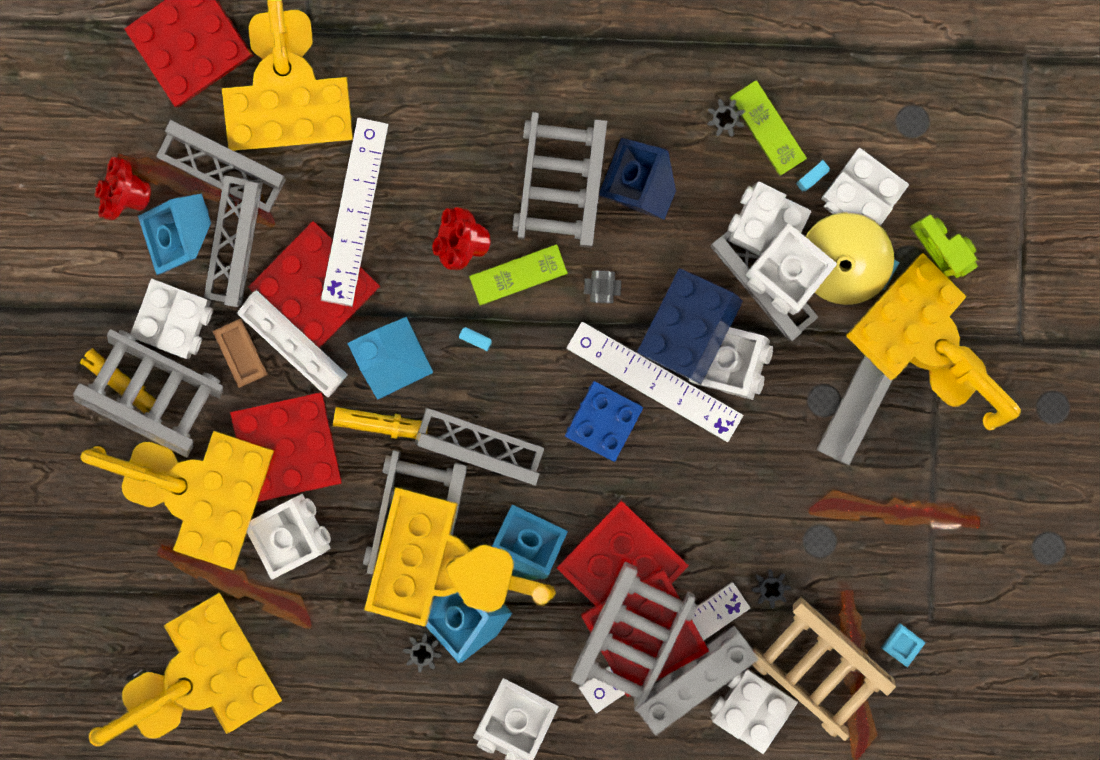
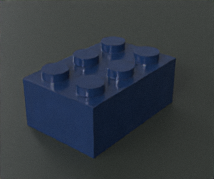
M679 268L637 353L701 385L743 300L734 293Z

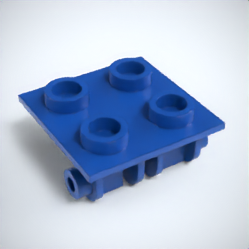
M593 381L592 385L588 388L589 390L583 402L580 403V408L576 411L570 427L567 428L565 437L615 462L644 407Z

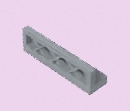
M170 120L165 129L167 136L156 158L221 190L224 182L222 173L233 169L242 172L244 179H247L246 175L256 179L254 181L263 182L272 187L273 190L266 204L261 201L259 202V209L270 213L286 181L283 175ZM173 139L185 144L189 156L176 160L166 155ZM190 147L199 151V153L192 154ZM208 155L214 159L217 170L204 174L198 171L194 159ZM191 160L193 168L184 164V162ZM218 161H220V162H222V163H224V164H226V165H228V166H227V167H224V168H220V165H219V162H218ZM219 174L221 182L212 178V176ZM245 186L230 187L229 194L242 200L243 192L239 190L244 189Z
M228 175L224 176L204 294L206 299L225 302L224 305L238 307L242 305L263 182ZM231 183L245 186L242 202L237 206L229 196ZM229 203L232 209L226 213L227 205ZM235 212L239 218L237 233L230 236L224 227L225 218ZM222 234H224V236L227 239L223 243H221ZM230 243L234 251L232 263L226 267L219 258V252L222 247ZM218 264L221 268V271L216 274ZM222 274H225L229 280L226 295L213 293L214 281Z
M727 231L710 247L786 339L793 341L819 317L805 303L802 309L808 315V318L796 326L787 314L784 315L773 307L772 302L774 299L765 291L761 295L751 289L747 284L750 279L745 276L749 270L748 259H758L760 256L749 254L747 250H745V254L736 253L726 242L732 233Z
M865 355L816 449L846 465H850L892 382Z
M429 408L425 410L414 442L417 446L535 486L539 477V473L536 471L544 448ZM431 416L443 420L448 432L438 437L425 434ZM449 422L459 425V427L452 430ZM465 428L471 429L478 441L468 447L460 446L454 435ZM478 432L488 435V437L481 440ZM451 436L454 443L443 439ZM494 438L500 439L507 452L496 457L490 456L484 443ZM507 442L518 446L513 449H510ZM480 446L481 449H482V451H483V453L478 452V451H475V450H472V449H474V448ZM523 448L535 451L530 468L518 465L513 453ZM509 456L512 463L502 459Z

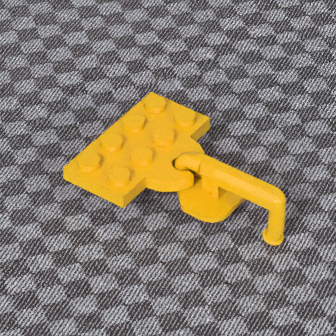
M267 0L268 12L255 15L249 23L250 47L255 54L263 59L254 72L253 86L222 88L228 148L235 151L353 140L347 77L316 80L313 68L303 58L313 44L312 27L309 17L299 10L283 11L282 0Z
M922 253L898 277L846 337L890 381L896 378L909 362L919 368L929 370L932 390L949 406L958 407L963 405L977 390L998 411L997 413L987 412L983 417L984 427L987 430H994L996 427L1016 419L1020 415L1021 410L987 375L984 363L968 347L959 346L960 336L958 329L950 315L964 301L966 296Z
M213 431L204 460L190 459L179 463L172 450L153 442H143L137 445L132 452L129 462L106 455V451L101 446L84 450L80 458L86 464L124 476L122 492L128 500L146 507H154L164 502L165 506L174 516L183 520L173 551L234 570L274 450Z
M397 487L394 492L364 610L425 627L428 623L434 596L446 597L459 592L467 606L493 612L502 607L508 590L530 595L537 604L541 605L550 601L555 596L556 591L550 585L513 576L514 562L512 556L507 551L488 545H481L470 551L460 538L450 534L458 503Z
M218 593L163 625L179 653L170 660L164 675L146 672L128 682L122 690V701L128 712L102 728L96 727L92 729L89 733V740L94 746H102L134 725L137 726L143 736L156 739L175 729L180 724L183 709L201 711L209 707L212 708L224 731L228 734L279 703L282 699L221 594Z

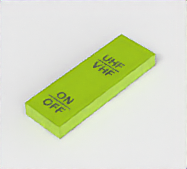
M757 80L729 98L731 101L737 100L735 106L737 111H746L740 116L779 176L807 159Z
M557 245L469 277L481 306L567 275L568 273Z

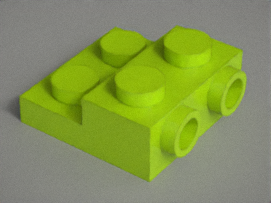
M928 215L910 226L937 267L947 277L952 275L956 278L963 277L978 267L975 262L977 258L974 255L976 248L970 239L966 236L962 238L960 233L947 238L945 234L948 233V230L938 217L934 219L932 215Z

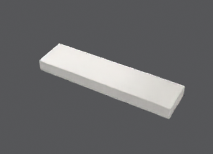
M257 290L248 297L237 312L246 323L327 397L331 396L348 376L346 372Z

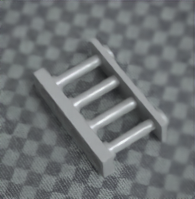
M532 112V120H525L523 138L529 139L521 213H514L512 231L518 232V239L521 240L525 238V230L575 235L574 239H580V247L592 248L607 121L595 120L594 128L587 127V130L538 124L539 113ZM536 137L586 142L585 146H591L590 159L584 158V161L534 155ZM533 168L582 173V177H588L587 189H580V192L533 187L531 186ZM529 199L578 204V208H584L583 221L577 220L576 223L527 217Z
M110 329L107 334L108 343L114 345L93 384H89L86 387L79 383L73 393L74 401L188 458L193 448V440L190 439L189 431L209 394L220 399L223 393V386L219 384L220 380L208 373L200 375L135 342L136 338L125 331L119 330L117 333ZM127 352L141 359L142 362L121 399L117 398L114 401L104 396L106 394L104 389L123 355ZM153 366L169 373L170 376L150 412L142 415L133 410L134 406L132 404ZM181 380L197 387L198 390L178 427L170 429L161 424L162 420L160 418Z
M393 450L392 456L386 455L383 473L388 474L373 547L367 546L363 565H368L367 574H374L387 524L390 503L392 504L395 492L393 488L396 474L400 473L444 483V486L449 487L447 499L444 500L458 503L450 533L453 535L468 465L456 462L453 469L447 468L446 471L399 461L400 450Z
M625 562L571 673V681L581 686L584 685L586 678L590 680L595 678L636 697L634 710L637 711L639 706L656 694V689L653 686L685 620L690 622L693 618L697 604L694 603V594L687 591L684 600L681 601L639 581L640 577L636 576L638 572L637 567ZM627 593L631 595L633 593L639 594L677 612L670 629L626 610V606L622 603ZM622 621L662 640L663 643L656 658L612 638L613 634L609 633L613 622L619 623ZM607 649L650 669L643 685L640 686L599 667V663L595 661L599 651L605 652Z
M734 625L706 644L710 652L655 682L653 688L656 689V694L637 708V711L655 735L759 660Z

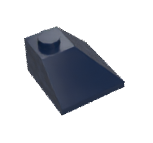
M621 138L599 196L640 213L665 220L676 192L669 152L659 147Z

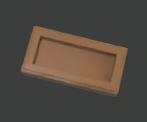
M242 318L213 331L239 388L268 375Z

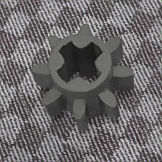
M719 99L718 104L720 108L717 110L714 108L708 109L714 116L713 120L709 121L707 125H716L718 127L717 136H720L723 130H728L731 137L735 136L733 128L735 126H745L743 122L739 121V115H743L746 111H737L734 108L737 100L734 99L729 106H725L724 101ZM729 109L732 111L730 116L734 119V122L727 123L724 126L722 125L723 119L719 117V113H725Z
M592 271L591 279L585 278L584 294H590V302L613 304L614 296L621 295L622 280H615V272Z
M427 632L424 633L420 640H417L412 635L410 641L413 647H405L403 649V652L410 654L411 657L406 665L409 666L413 663L418 665L419 673H421L423 666L429 665L431 669H435L436 665L432 660L433 657L440 658L443 654L440 651H435V646L439 643L438 639L431 642L427 639ZM421 645H425L426 651L431 652L424 660L419 659L420 654L415 652V650H419Z

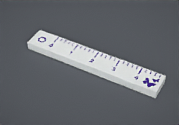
M357 118L321 301L350 307L353 305L388 124Z
M581 322L566 348L726 442L730 440L744 416L584 322Z
M731 582L697 605L692 620L703 640H705L745 613L750 607L734 583ZM610 666L605 668L606 670L613 673ZM595 678L589 679L583 686H579L580 691L595 713H598L625 694L623 691Z

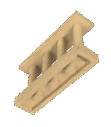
M800 597L792 605L795 621L769 649L763 653L756 646L752 648L759 659L752 665L761 674L766 675L768 673L822 720V727L831 736L836 737L838 735L845 741L849 737V732L844 723L874 691L878 693L881 690L888 696L896 687L895 680L806 600ZM811 628L819 635L817 637L818 642L786 674L774 661L803 629L808 630ZM834 648L842 655L840 658L842 662L810 695L797 682L827 650L831 651ZM858 669L865 676V683L833 715L820 703L850 671L854 672Z

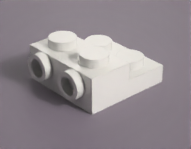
M858 148L821 199L826 202L824 207L832 214L844 212L857 213L869 217L881 225L909 184L861 148Z
M758 181L753 187L748 186L740 201V203L744 204L740 215L735 214L729 224L728 231L732 233L728 241L760 256L788 223L802 233L811 210L786 199V194Z
M788 223L751 266L745 276L750 279L747 284L751 289L761 295L765 291L774 299L772 305L780 313L786 315L790 312L794 315L805 305L837 263Z
M151 279L131 335L136 340L185 359H190L191 355H196L200 348L202 337H199L202 325L207 326L212 316L213 308L209 307L211 300Z
M730 327L701 386L753 400L755 393L760 394L764 386V376L760 375L763 364H769L772 358L773 347L769 345L770 340L763 335ZM689 379V382L694 383V384H698V383H696V382H694V381H692V380Z
M303 494L252 519L247 533L271 580L331 549L328 544L331 541L328 530L323 526H319L314 517L316 515V507L310 499H305Z
M746 668L728 682L727 686L730 687V690L724 698L721 696L717 698L710 710L713 713L711 720L736 738H740L764 754L798 702Z
M503 678L473 738L478 740L477 746L480 749L492 754L497 750L506 755L505 760H534L559 706Z

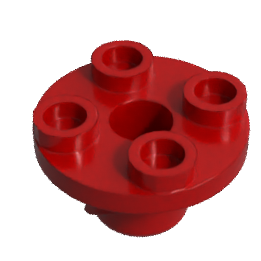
M111 157L105 180H100L95 190V197L100 199L99 217L113 221L118 218L122 210L130 208L142 211L148 205L151 196L150 185L147 182H143L136 175H132L130 161Z
M455 207L452 209L446 208L441 216L442 223L439 228L438 237L433 241L432 250L434 255L439 256L445 268L457 271L462 270L468 265L472 256L482 257L488 252L491 243L490 234L487 229L475 222L473 214L468 209Z

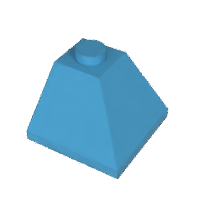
M202 194L171 199L138 216L156 275L163 274L196 259L211 225L209 211Z
M407 317L380 327L347 343L377 400L434 373Z
M512 504L492 547L503 549L512 556L514 562L513 576L528 580L546 579L568 531Z
M459 592L446 597H435L426 627L455 660L461 663L495 638L512 612L505 604L493 612L469 607L464 603Z

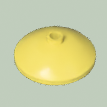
M850 212L833 214L817 222L805 236L837 263L814 292L821 298L841 305L858 304L877 295L889 281L894 266L893 246L885 230L871 218ZM848 260L852 266L844 269L840 266V262Z

